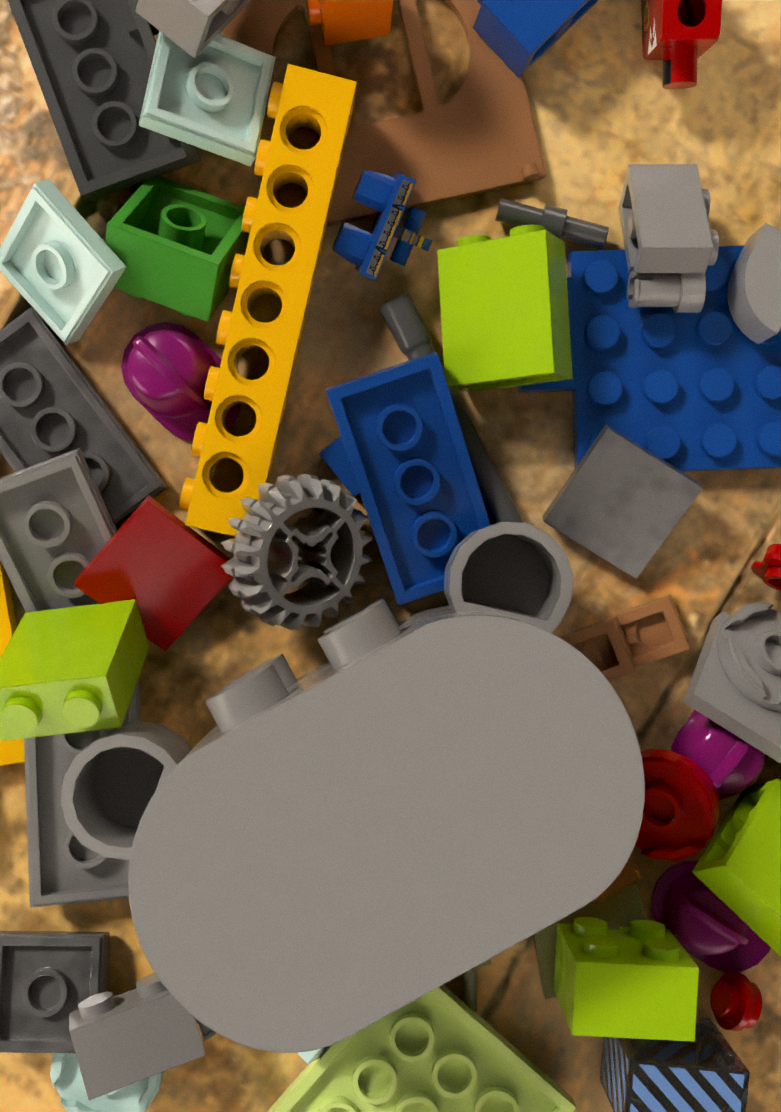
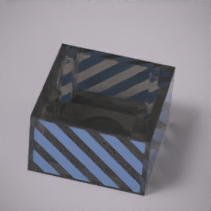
M700 1017V1023L696 1022L695 1042L604 1037L600 1081L614 1112H746L750 1072L710 1018Z

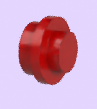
M730 971L725 973L713 986L710 995V1006L721 1028L737 1032L743 1028H751L757 1023L762 1011V996L758 986L750 982L744 974Z

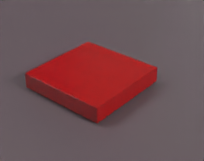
M148 495L77 576L74 586L99 604L136 599L146 638L166 651L233 576L226 574L221 565L230 560L228 556L192 528L186 526L183 521Z

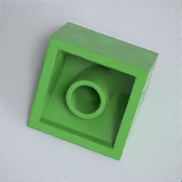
M161 176L147 178L107 223L105 243L127 266L114 288L124 291L129 296L144 298L174 309L181 315L196 317L209 322L228 293L234 256L236 253L242 254L249 235L248 232L241 230L245 207Z

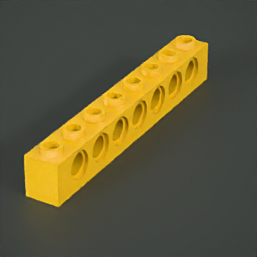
M288 64L284 83L273 82L267 108V117L275 119L271 141L260 140L254 167V174L263 176L258 198L248 196L242 219L241 230L250 233L245 255L235 254L230 272L229 288L237 289L232 312L223 310L217 331L216 344L225 345L220 368L210 367L205 384L204 400L212 401L208 423L198 422L192 443L191 455L200 457L195 479L186 477L180 496L179 510L188 512L185 522L186 526L235 537L237 530L230 526L227 519L233 517L243 519L246 512L240 499L250 497L259 501L257 484L269 482L355 104L357 81ZM308 127L319 135L320 140L314 147L302 150L294 147L288 141V138L295 129ZM288 183L302 186L307 192L305 201L293 208L282 206L275 199L276 192L281 186ZM284 239L292 244L295 252L289 262L283 265H273L262 257L264 247L271 240ZM263 294L273 295L282 303V310L279 316L267 323L256 321L250 315V306L253 300ZM258 349L269 357L268 370L258 379H246L239 374L238 360L244 352ZM237 404L251 406L256 414L254 429L244 436H235L230 433L225 423L227 412ZM227 458L237 461L244 473L243 482L240 487L231 492L220 489L213 478L215 466L221 460Z

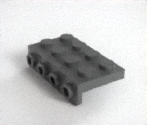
M8 0L78 190L86 203L142 183L147 178L158 177L201 161L195 146L138 126L157 42L154 35L159 33L157 28L135 12L138 0Z

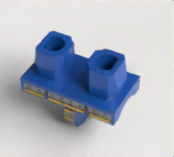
M362 170L352 199L378 210L370 232L343 221L332 246L333 251L350 263L357 265L355 269L361 275L373 280L377 279L393 237L398 238L390 260L400 265H406L413 245L429 251L432 240L418 235L426 212L411 206L403 227L398 226L416 180L400 173H393L392 177L386 174Z

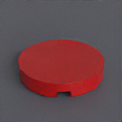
M642 750L645 803L642 823L635 846L643 849L641 854L656 860L678 861L696 855L712 837L720 816L717 790L708 774L690 758L670 750Z

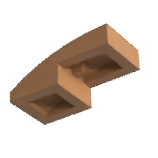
M671 594L615 614L561 637L585 655L607 680L632 673L636 667L689 650L691 647Z

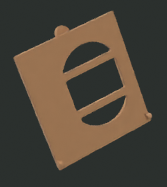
M251 0L223 29L225 37L273 56L275 43L283 26L297 10H301L305 15L317 71L337 76L330 46L324 47L320 25L310 27L305 0ZM397 0L422 112L354 127L349 126L327 227L342 224L343 221L352 222L377 215L378 210L352 199L362 170L386 174L392 177L393 173H400L416 180L405 210L410 209L411 206L416 208L532 183L546 177L523 74L518 78L473 29L481 7L477 0H444L461 21L469 46V65L466 77L460 89L447 104H441L438 99L416 0ZM273 73L260 140L271 141L275 119L267 117L270 92L275 81ZM308 127L295 129L288 138V141L294 147L302 150L314 147L320 140L319 135ZM257 175L260 188L263 176ZM288 183L278 189L275 199L282 206L293 208L305 201L307 192L298 184Z

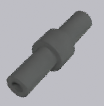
M503 198L500 200L495 221L514 226L542 225L559 239L562 238L603 249L609 231L607 226L567 216L568 210L548 204H545L544 209Z

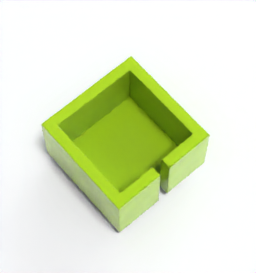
M578 917L573 920V924L557 923L554 992L572 1036L695 1042L699 967L669 929H665L663 924L651 920H634L630 922V927L618 926V930L609 929L608 922L594 917Z

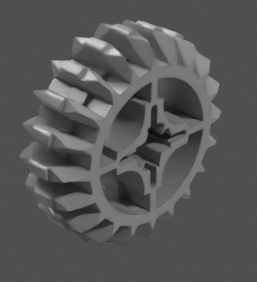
M302 474L296 478L290 475H282L277 477L276 485L266 482L257 484L259 501L250 497L240 499L246 515L243 519L238 517L227 519L230 526L237 530L235 539L221 542L225 550L234 553L233 558L221 565L226 574L235 577L228 588L233 595L242 598L240 605L243 606L245 611L259 616L262 622L271 626L280 625L288 630H299L302 624L310 628L319 627L322 616L329 619L338 618V602L340 601L345 604L355 603L350 589L353 584L360 585L366 583L362 575L359 574L361 565L373 561L368 554L362 552V547L374 539L367 531L360 529L368 517L362 511L354 509L357 499L353 498L349 493L340 491V486H337L335 482L325 479L318 480L317 476ZM307 508L313 509L306 519L300 517L292 526L283 523L298 511ZM292 540L297 541L300 544L296 545ZM305 579H312L301 589L286 593L290 587L297 588Z

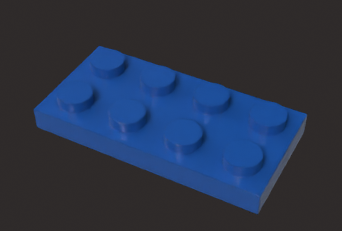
M433 352L325 389L398 606L443 591L445 567L454 548L471 532L491 525L438 353Z

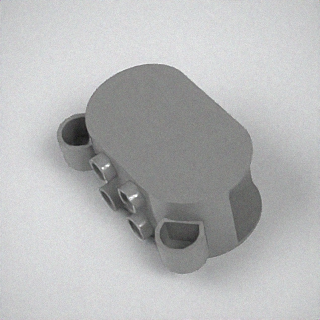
M499 522L471 532L454 548L445 567L444 593L449 605L416 612L397 623L384 598L324 630V635L317 640L329 661L298 678L295 677L283 653L251 669L224 685L222 691L205 701L217 725L193 749L190 748L181 735L164 725L137 721L122 725L121 728H114L75 756L63 777L60 799L66 825L81 845L100 856L129 860V904L139 943L149 964L162 984L178 1003L202 1024L223 1037L258 1050L276 1053H298L328 1047L348 1038L581 909L603 893L621 873L633 851L643 818L645 803L643 760L631 719L611 683L579 650L552 634L563 620L571 603L573 572L565 551L549 533L528 523Z

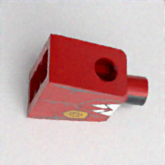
M641 0L643 57L648 61L663 60L662 87L664 89H686L697 85V59L719 39L722 0Z

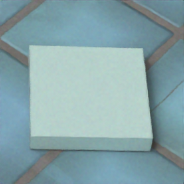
M159 31L138 126L251 166L257 155L276 57L218 34L193 58Z
M50 179L34 183L0 246V271L66 345L80 340L127 267Z

